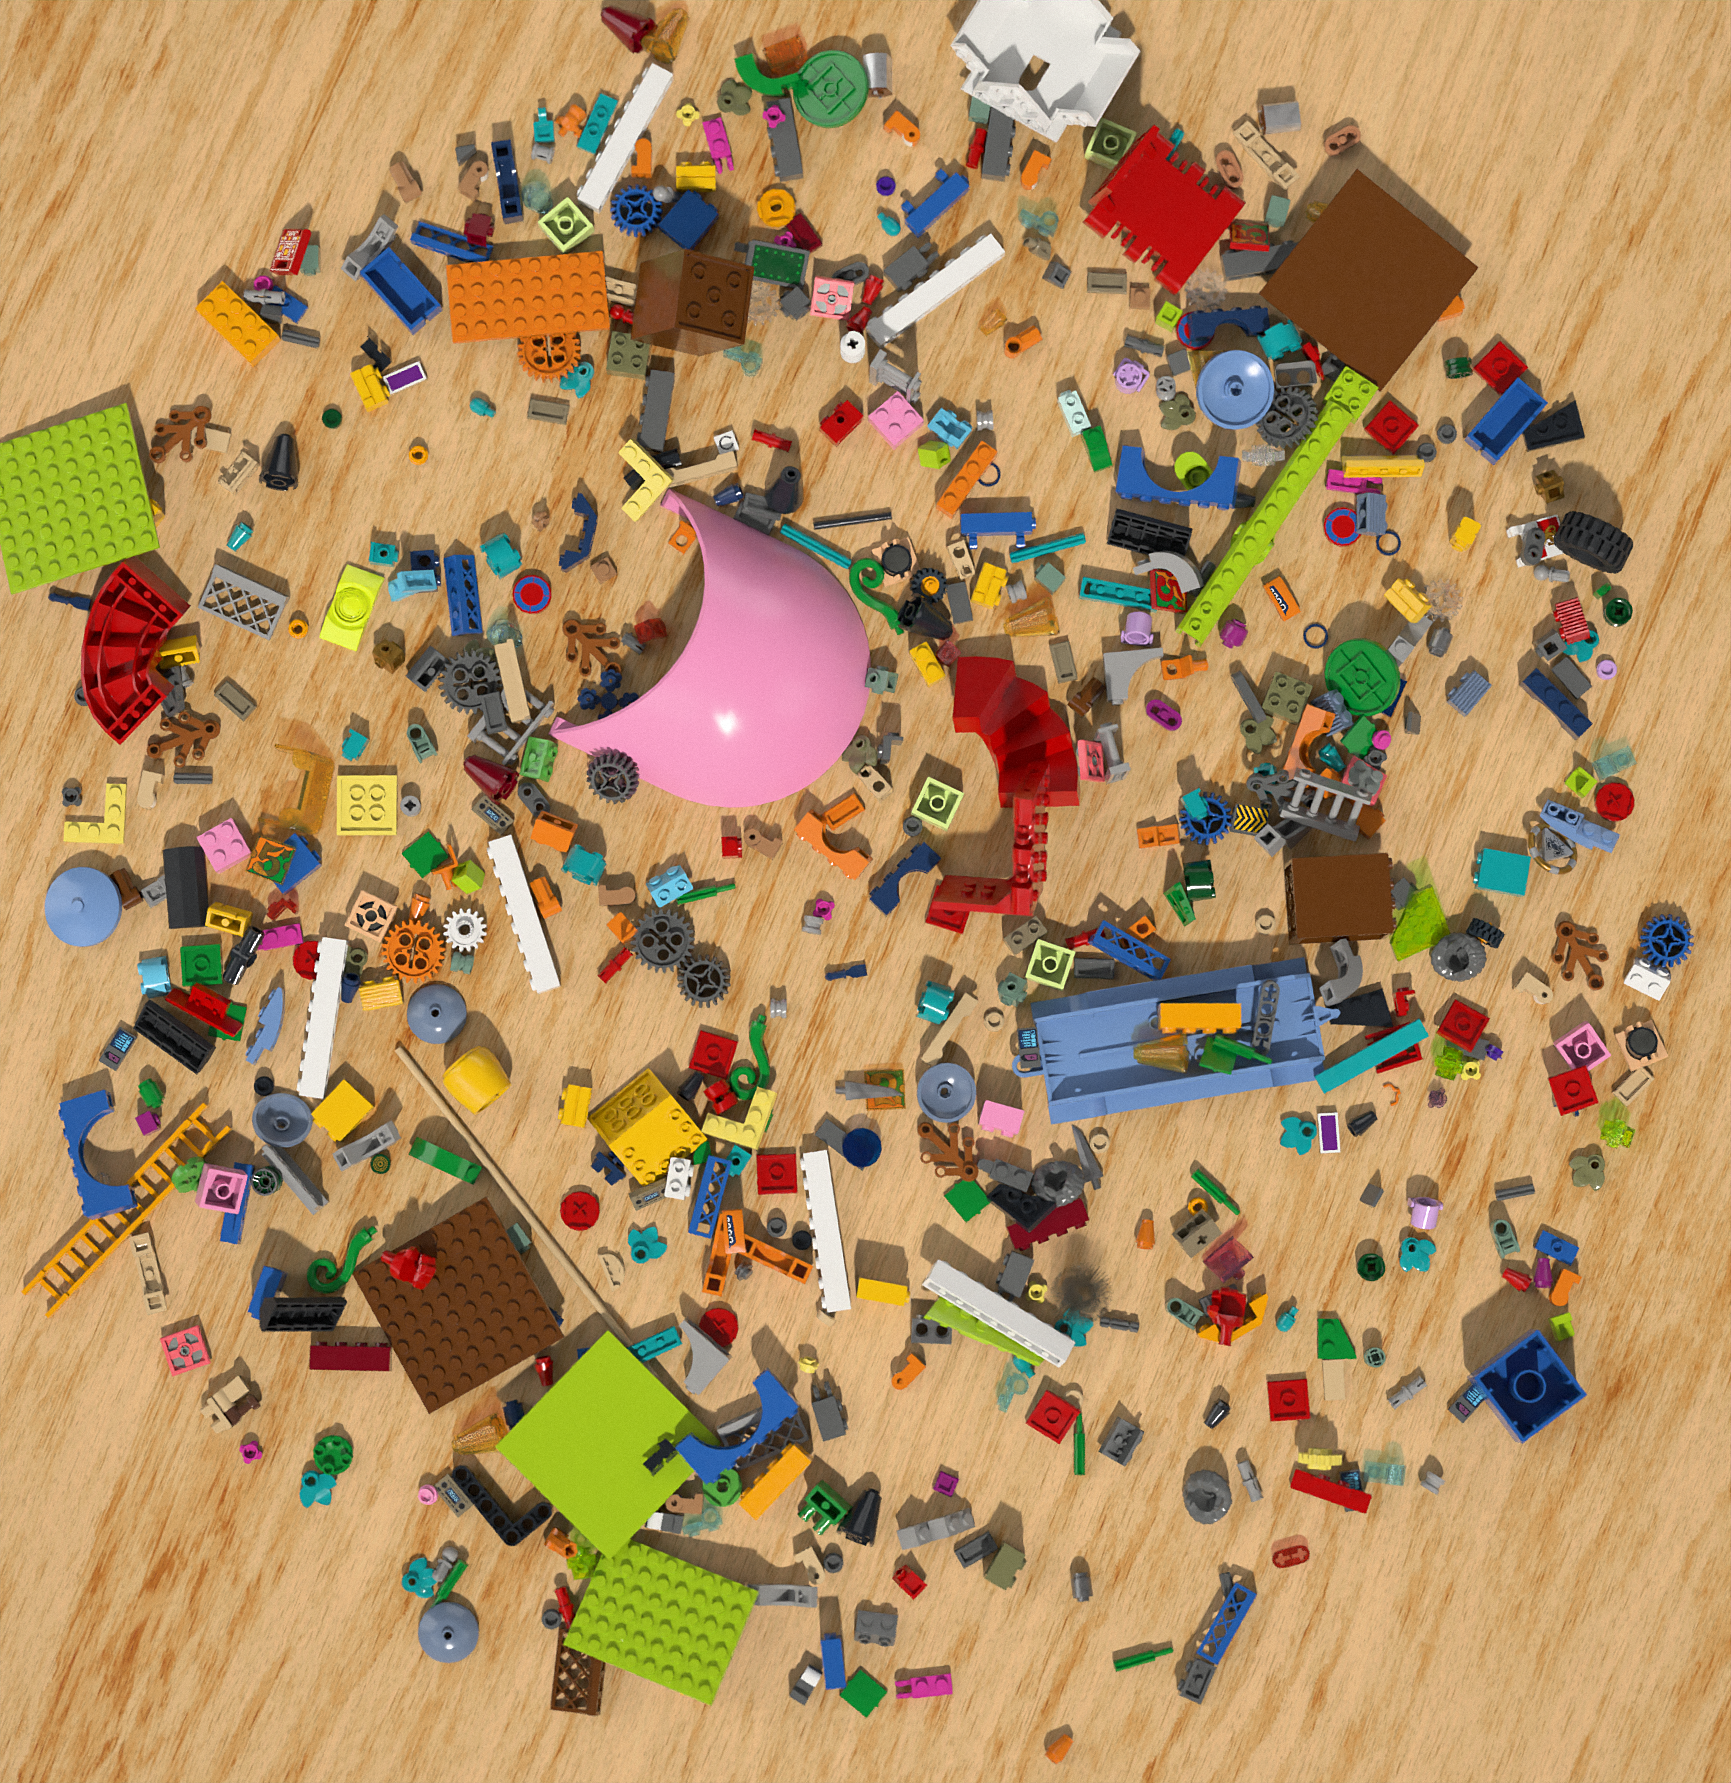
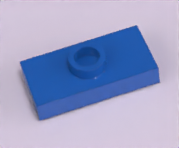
M275 285L271 291L281 292L284 290ZM286 292L284 304L268 303V305L281 306L282 314L298 324L308 310L307 306Z
M1542 1230L1534 1249L1571 1266L1579 1247Z

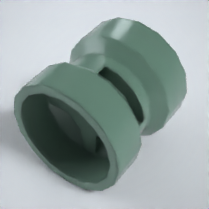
M454 952L450 971L457 972L462 970L464 974L470 975L474 956L468 954L465 957L459 952Z
M1372 1347L1364 1352L1363 1358L1368 1366L1376 1368L1384 1364L1386 1356L1380 1348Z

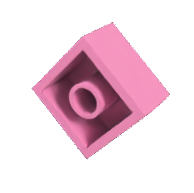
M899 391L868 416V422L893 450L924 424L922 417Z
M232 818L196 837L218 874L254 855L235 820Z
M1586 1020L1553 1042L1570 1069L1586 1065L1589 1071L1611 1056Z
M985 1100L978 1125L982 1126V1130L993 1132L994 1129L1001 1131L1000 1135L1012 1138L1013 1135H1017L1019 1132L1024 1111Z
M204 1163L195 1203L201 1208L238 1214L248 1175L240 1169Z

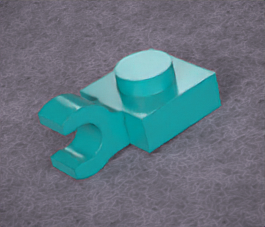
M546 107L538 108L539 122H533L535 142H555L553 121H547Z

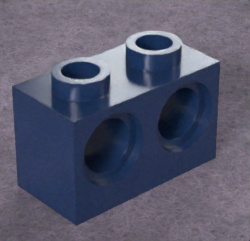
M434 550L410 551L411 571L434 570L437 589L434 591L418 593L438 592V586H441L440 574L437 575V567H440L439 555H436ZM425 557L431 559L428 566L420 565L421 560Z

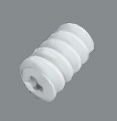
M850 331L845 334L840 342V354L846 362H859L865 354L864 337L856 331Z

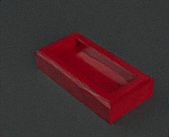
M801 212L785 225L800 248L810 250V254L823 246V243Z

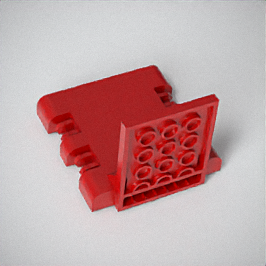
M1153 125L1132 143L1090 198L1088 203L1093 206V209L1082 223L1102 239L1116 224L1118 227L1111 235L1113 240L1119 236L1121 230L1127 233L1126 237L1121 241L1120 245L1122 247L1131 238L1134 239L1122 255L1134 264L1147 249L1148 252L1141 262L1145 264L1150 260L1152 254L1158 259L1151 266L1153 272L1163 262V267L1153 280L1172 295H1175L1190 278L1246 202L1227 186H1224L1215 198L1212 196L1219 188V185L1215 184L1208 193L1205 192L1203 187L1207 185L1210 178L1206 176L1199 185L1196 184L1206 170L1195 161L1191 163L1184 174L1182 171L1188 164V160H1183L1178 169L1172 164L1177 160L1179 153L1175 152L1168 161L1166 160V157L1175 145L1159 133L1160 129L1156 125Z
M1030 762L1014 794L1013 874L1008 879L945 875L932 901V909L1024 916L1033 915L1043 891V882L1047 880L1046 865L1048 851L1044 850V846L1048 843V832L1045 831L1049 821V813L1046 812V806H1049V794H1046L1050 784L1049 762Z

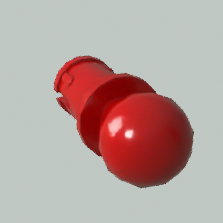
M615 304L610 308L609 312L612 318L617 320L623 318L624 324L626 322L631 325L633 324L634 312H631V309L625 311L624 307L620 304Z

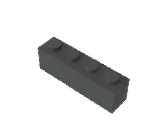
M790 98L768 101L767 108H764V111H767L773 105H777L781 113L786 116L785 121L778 123L776 128L767 127L768 138L773 139L774 145L770 146L772 158L776 157L777 165H774L775 177L779 176L780 182L803 179Z
M992 106L981 179L1004 182L1005 176L1010 174L1011 165L1007 164L1008 157H1012L1013 145H1010V139L1015 138L1016 127L1012 126L1013 118L1008 117Z
M1293 240L1283 242L1282 245L1275 246L1270 244L1269 252L1252 250L1236 252V250L1225 251L1220 258L1224 282L1274 274L1298 242L1294 243Z
M651 369V374L646 376L645 386L648 387V393L643 396L642 405L645 406V412L641 413L639 425H642V431L638 432L636 440L646 451L664 452L675 373Z

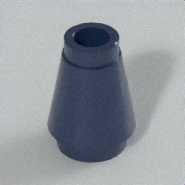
M732 483L713 497L717 506L739 502L740 499L744 498L740 485Z
M345 973L341 979V1001L345 1003L353 1001L361 984L360 976L356 973Z

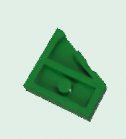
M1180 882L1163 893L1184 927L1196 919L1194 910L1191 908Z
M1317 1319V1359H1357L1338 1319Z

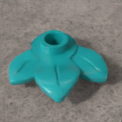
M588 362L578 363V367L572 366L574 373L568 371V378L564 376L561 378L560 388L563 390L574 389L579 399L584 397L591 388L590 380L595 372L594 367ZM586 368V374L582 375V370Z
M1589 630L1592 643L1582 640L1567 645V642H1565L1567 649L1562 652L1567 655H1577L1580 663L1585 662L1591 658L1593 649L1599 643V636L1595 631Z
M1290 1117L1281 1121V1125L1286 1132L1281 1138L1280 1145L1286 1148L1296 1147L1299 1155L1307 1153L1312 1147V1139L1317 1134L1316 1125L1311 1121L1302 1122L1297 1117ZM1305 1127L1310 1128L1309 1135L1304 1134L1303 1129Z
M656 1227L647 1228L641 1234L635 1229H632L630 1232L628 1243L632 1248L631 1257L634 1262L643 1264L649 1259H658L665 1253L667 1245L657 1242L658 1232ZM643 1250L645 1252L644 1257H638L637 1252Z
M1413 1237L1404 1239L1401 1243L1402 1255L1399 1259L1401 1268L1405 1272L1410 1271L1412 1267L1419 1271L1427 1272L1430 1268L1429 1255L1436 1252V1247L1426 1239L1419 1241ZM1413 1244V1250L1409 1251V1246Z
M1072 1307L1066 1310L1063 1318L1055 1323L1054 1329L1063 1333L1060 1327L1066 1325L1068 1330L1064 1334H1067L1071 1340L1075 1341V1347H1083L1087 1345L1083 1334H1086L1094 1323L1088 1318L1080 1317L1079 1307Z
M314 1470L305 1472L301 1478L303 1487L299 1493L302 1504L306 1508L310 1507L314 1501L322 1505H330L332 1499L330 1489L337 1485L333 1476L319 1474ZM310 1476L315 1478L314 1484L308 1482Z
M419 1558L410 1564L409 1572L402 1577L401 1585L403 1589L407 1592H414L420 1598L432 1597L434 1593L431 1586L438 1582L432 1578L435 1569L427 1568L426 1558ZM410 1578H413L415 1580V1584L413 1586L409 1585L408 1583Z

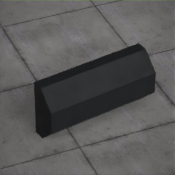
M1116 508L1107 544L1146 555L1157 551H1172L1185 556L1193 528Z
M189 846L162 850L169 929L207 927L205 922L208 911V896L203 848Z
M148 1000L145 1003L133 1027L134 1030L196 1075L203 1069L216 1049L214 1045L152 1000Z
M345 1297L264 1298L259 1309V1327L262 1332L334 1331L347 1301Z

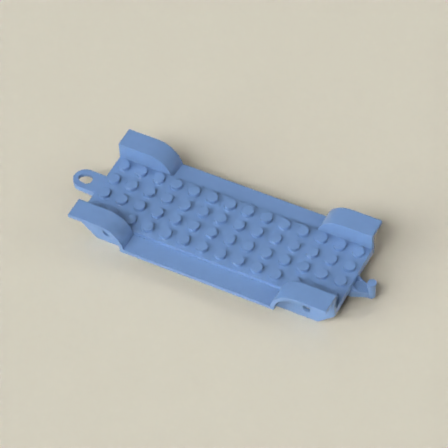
M1304 957L1090 991L1074 996L1030 1003L1033 1022L1038 1032L1041 1067L1031 1068L1029 1071H1020L1017 1068V1064L1020 1062V1055H1017L1012 1062V1069L1017 1076L1022 1078L1044 1075L1051 1125L1113 1113L1315 1081L1314 1076L1324 1071L1323 1060H1325L1319 1026L1332 1018H1337L1340 1015V1011L1315 1005L1310 973H1307ZM1266 980H1274L1280 987L1270 1050L1266 1057L1272 1059V1063L1268 1064L1253 1057L1250 1060L1237 1054L1231 1075L1219 1071L1214 1072L1212 1069L1199 1066L1207 1037L1215 1038L1218 1033L1247 1046L1251 1045L1261 985ZM1270 984L1268 988H1265L1268 991V998L1263 997V999L1274 1001V999L1270 998L1271 991H1275V988ZM1160 1003H1241V1028L1236 1030L1234 1034H1222V1030H1216L1214 1034H1202V1030H1196L1194 1034H1183L1182 1030H1176L1174 1034H1163L1162 1030H1158V1005ZM1269 1003L1264 1004L1261 1008L1262 1013H1270L1272 1005ZM1261 1023L1258 1026L1260 1033H1266L1269 1029L1267 1023ZM1256 1036V1038L1260 1039V1044L1255 1046V1048L1260 1052L1261 1049H1265L1262 1045V1040H1267V1038Z

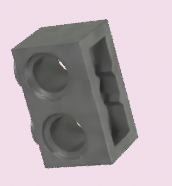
M916 1315V1318H912L911 1343L952 1344L951 1327H947V1333L940 1336L936 1332V1328L940 1324L939 1322L923 1318L925 1315ZM920 1323H924L928 1327L924 1335L916 1332V1327Z

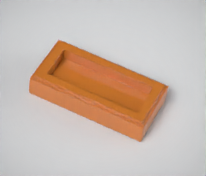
M855 793L821 814V816L827 820V825L831 831H834L863 812L865 808Z

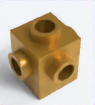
M1554 469L1535 476L1537 483L1534 485L1535 491L1538 496L1541 495L1546 504L1565 497L1563 478L1561 475L1558 476Z
M384 639L372 651L375 665L380 669H386L391 674L405 662L403 650L393 641L390 642Z

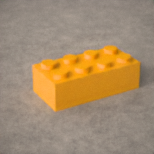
M223 281L195 307L197 313L253 368L281 341L278 334Z
M1160 1003L1158 1005V1030H1162L1163 1034H1174L1176 1030H1182L1183 1034H1194L1196 1030H1202V1034H1214L1216 1030H1222V1034H1234L1236 1030L1241 1028V1003Z
M797 1441L793 1445L789 1443L781 1452L783 1456L780 1459L776 1457L768 1465L767 1469L769 1471L766 1474L762 1472L754 1480L755 1486L752 1489L748 1486L740 1495L741 1501L739 1505L755 1520L769 1508L814 1459Z

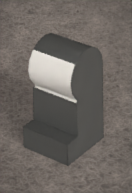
M655 1512L645 1522L644 1527L681 1534L684 1515Z
M808 1664L790 1692L789 1697L805 1706L823 1672Z

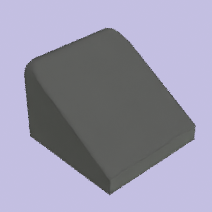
M474 144L455 148L459 166L463 165L477 153Z
M1050 262L1042 279L1063 289L1072 272L1058 262Z
M262 305L260 314L264 322L282 324L281 306Z
M1185 349L1166 357L1173 377L1192 370Z
M1331 353L1322 366L1324 376L1335 382L1346 364Z
M1414 712L1406 714L1405 734H1420L1421 716Z
M1368 1184L1360 1201L1371 1208L1376 1207L1384 1191L1377 1186Z

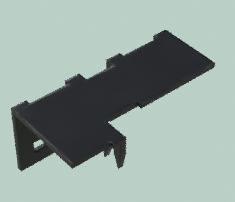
M367 336L368 340L360 348L376 362L372 366L374 369L378 368L381 373L392 362L381 349V353L377 350L378 346Z
M666 1438L661 1443H658L661 1449L643 1463L652 1476L664 1467L661 1463L664 1458L666 1463H668L678 1454L676 1448Z

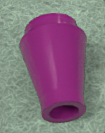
M1538 1258L1533 1280L1537 1288H1551V1283H1553L1550 1259Z

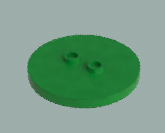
M840 50L823 51L809 58L798 71L802 76L803 83L798 84L799 87L793 89L794 103L799 113L811 124L821 128L840 127L852 121L863 109L869 93L868 76L862 64L852 55Z
M1354 638L1337 646L1329 655L1325 666V683L1328 692L1337 689L1344 698L1343 703L1351 714L1373 716L1387 709L1395 701L1400 689V672L1394 657L1383 645L1367 638Z

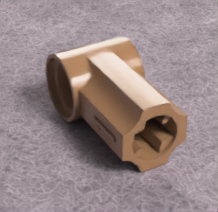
M404 161L398 162L389 168L405 204L423 195Z

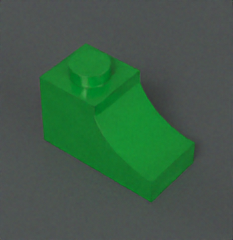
M1101 425L1083 431L1081 439L1093 472L1112 467L1113 464Z

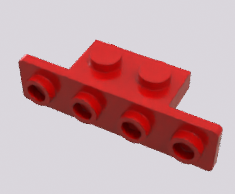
M198 982L193 985L190 995L177 988H173L165 998V1001L231 1037H234L242 1029V1023L226 1015L231 1000Z
M1299 1469L1295 1470L1290 1488L1363 1514L1367 1513L1372 1498L1371 1494L1351 1488L1349 1483L1338 1480V1483L1331 1481L1330 1476L1321 1473L1316 1476Z

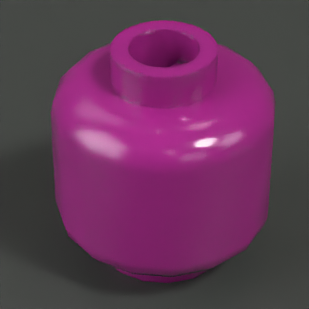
M1235 618L1225 621L1219 633V637L1223 640L1222 644L1231 649L1233 646H1242L1248 635L1247 625Z

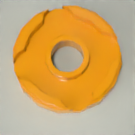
M772 189L766 191L757 202V212L760 220L765 225L781 227L787 225L793 219L796 213V204L793 196L785 190ZM780 204L781 209L774 212L771 210L773 205Z

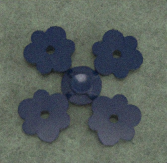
M610 669L608 672H602L600 675L602 680L600 685L608 691L602 695L601 699L596 695V690H589L588 688L582 689L581 695L577 698L583 710L588 708L593 710L597 704L601 703L606 711L598 715V720L613 714L611 710L617 704L623 709L629 705V701L633 703L638 700L639 696L635 692L631 694L626 692L618 700L617 696L611 692L615 688L621 687L622 675Z

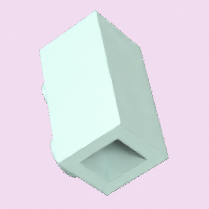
M1067 390L1061 393L1057 403L1071 436L1075 437L1082 434L1083 431L1091 429V424L1077 391L1071 392V390Z

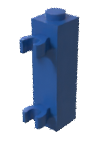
M940 169L935 173V177L943 185L916 210L907 200L901 205V209L908 215L905 219V225L917 238L969 192V181L964 175H959L956 172L949 178Z
M1032 512L961 514V537L969 536V549H977V536L1016 535V548H1024V535H1032V529H1036V518L1032 517Z

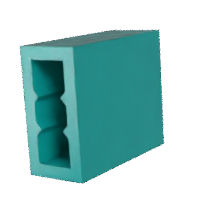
M1487 848L1482 849L1481 853L1478 852L1476 864H1479L1478 872H1474L1473 876L1475 889L1517 897L1525 896L1531 857Z

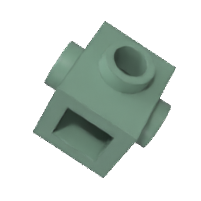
M877 665L876 669L869 668L865 677V687L872 688V693L883 695L884 691L895 693L899 674L888 672L889 668Z
M1009 972L1005 981L1002 980L997 988L1000 1001L1007 1006L1013 1005L1017 1007L1019 1002L1022 1003L1027 996V980Z

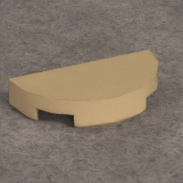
M598 1254L609 1286L613 1292L624 1281V1266L620 1259L614 1255Z

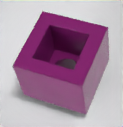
M147 1111L135 1117L143 1136H148L161 1129L159 1126L161 1120L157 1113L153 1114L152 1111Z

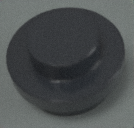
M259 1077L254 1083V1090L260 1096H268L274 1090V1083L269 1077Z
M804 1230L797 1231L792 1237V1244L798 1250H806L812 1243L811 1235Z

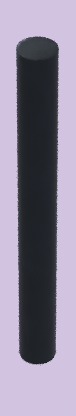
M885 512L813 522L814 530L892 520V513Z

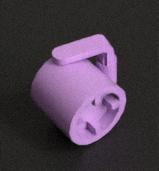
M1124 358L1113 376L1116 377L1115 385L1117 389L1124 394H1131L1136 390L1140 392L1150 374L1136 360L1131 361L1128 358ZM1142 373H1144V374L1146 375V377L1144 378V380H1143L1142 383H1141Z
M1144 612L1128 614L1125 631L1121 633V643L1151 647L1153 645V634H1150L1152 617Z
M1428 1197L1408 1198L1407 1205L1413 1208L1411 1224L1421 1229H1434L1437 1224L1438 1212L1443 1209V1203Z

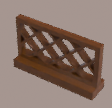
M559 1628L550 1710L598 1716L601 1712L606 1662L587 1655L591 1660V1666L585 1670L579 1663V1660L586 1654L583 1653L576 1659L570 1651L571 1648L563 1645L564 1633L568 1634L570 1629ZM567 1652L574 1662L565 1668L561 1662V1657ZM576 1663L583 1673L574 1679L568 1672V1669ZM565 1672L572 1682L563 1688L559 1683V1677ZM583 1675L589 1680V1686L585 1690H582L576 1682ZM572 1684L580 1692L574 1699H571L565 1691ZM561 1693L569 1701L564 1707L556 1706L557 1697ZM581 1695L587 1701L586 1709H579L574 1703Z

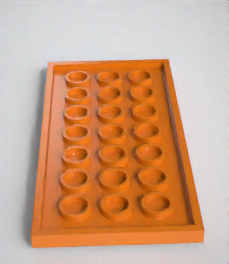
M603 251L446 265L453 344L610 330Z

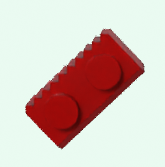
M1578 597L1556 603V610L1553 611L1556 622L1560 621L1561 628H1558L1561 639H1566L1567 645L1589 639V629Z

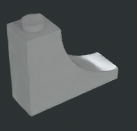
M1425 615L1417 623L1408 622L1387 649L1397 662L1398 668L1433 623Z
M1163 648L1103 653L1107 703L1112 702V705L1124 704V701L1128 699V687L1134 673L1144 664L1152 660L1161 659L1163 657Z
M686 1317L679 1326L690 1340L693 1362L684 1383L689 1392L699 1395L732 1358V1355L692 1320Z

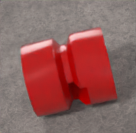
M725 1078L703 1091L708 1101H713L712 1107L717 1115L740 1102L735 1093L729 1091L730 1085Z

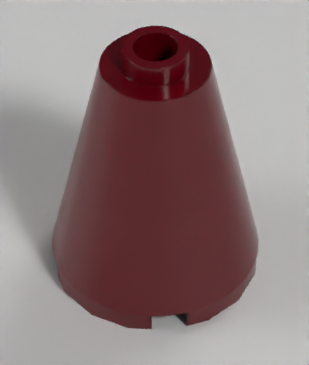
M613 5L605 7L601 12V21L633 54L634 52L637 54L642 52L650 43V33L654 34L656 29V23L651 18Z
M478 755L468 756L463 763L466 774L495 805L501 804L499 801L502 798L506 800L518 783L515 780L516 776L519 777V773L516 770Z

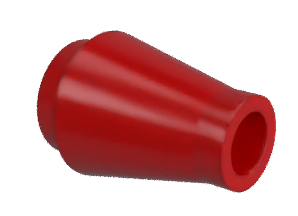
M869 275V278H866L861 301L872 306L873 301L884 287V280Z
M863 306L860 311L847 321L846 329L849 332L856 331L862 334L873 312L868 307Z
M1509 1267L1505 1269L1501 1276L1516 1290L1524 1293L1533 1280L1528 1274L1510 1269Z
M551 1356L535 1358L536 1363H534L541 1385H553L554 1360H551Z

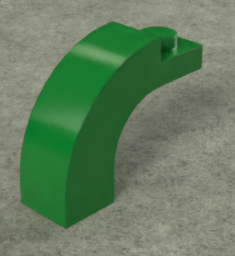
M753 53L734 58L737 71L742 80L750 88L764 96L784 97L787 96L785 88L787 90L799 87L798 84L803 83L802 76L799 73L775 79L765 77L760 70L757 56Z
M416 1137L408 1154L474 1185L482 1169L481 1166L419 1137Z

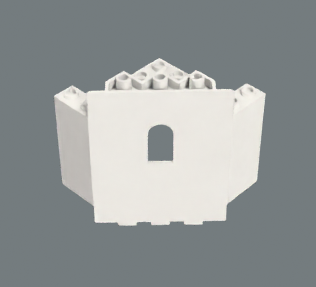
M978 0L950 45L954 49L955 54L971 70L961 90L1056 143L1067 125L1096 127L1140 50L1131 39L1119 38L1122 33L1110 26L1113 17L1099 0ZM1033 55L1049 63L1050 66L1038 86L1032 91H1026L1019 84V79Z

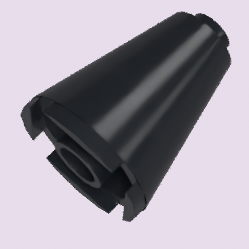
M280 434V436L275 437L261 470L259 482L261 484L262 481L265 482L267 488L288 491V487H293V490L298 487L295 440L289 434Z
M785 467L766 487V503L770 508L777 510V513L791 514L796 512L803 503L804 492L801 474L795 467Z
M915 593L911 595L914 598L903 603L897 620L900 621L898 627L902 630L942 641L952 635V623L923 595Z
M868 1488V1491L863 1490L837 1527L836 1532L839 1535L842 1532L847 1534L845 1538L864 1546H867V1543H869L870 1547H873L882 1497L879 1496L880 1492L872 1488Z

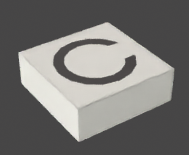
M733 431L714 437L720 454L739 450Z

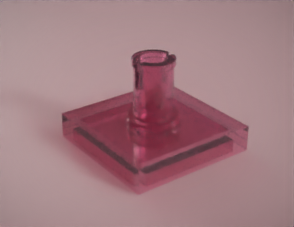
M1231 1236L1202 1262L1224 1284L1232 1276L1236 1280L1243 1278L1245 1271L1242 1267L1254 1257L1238 1240Z

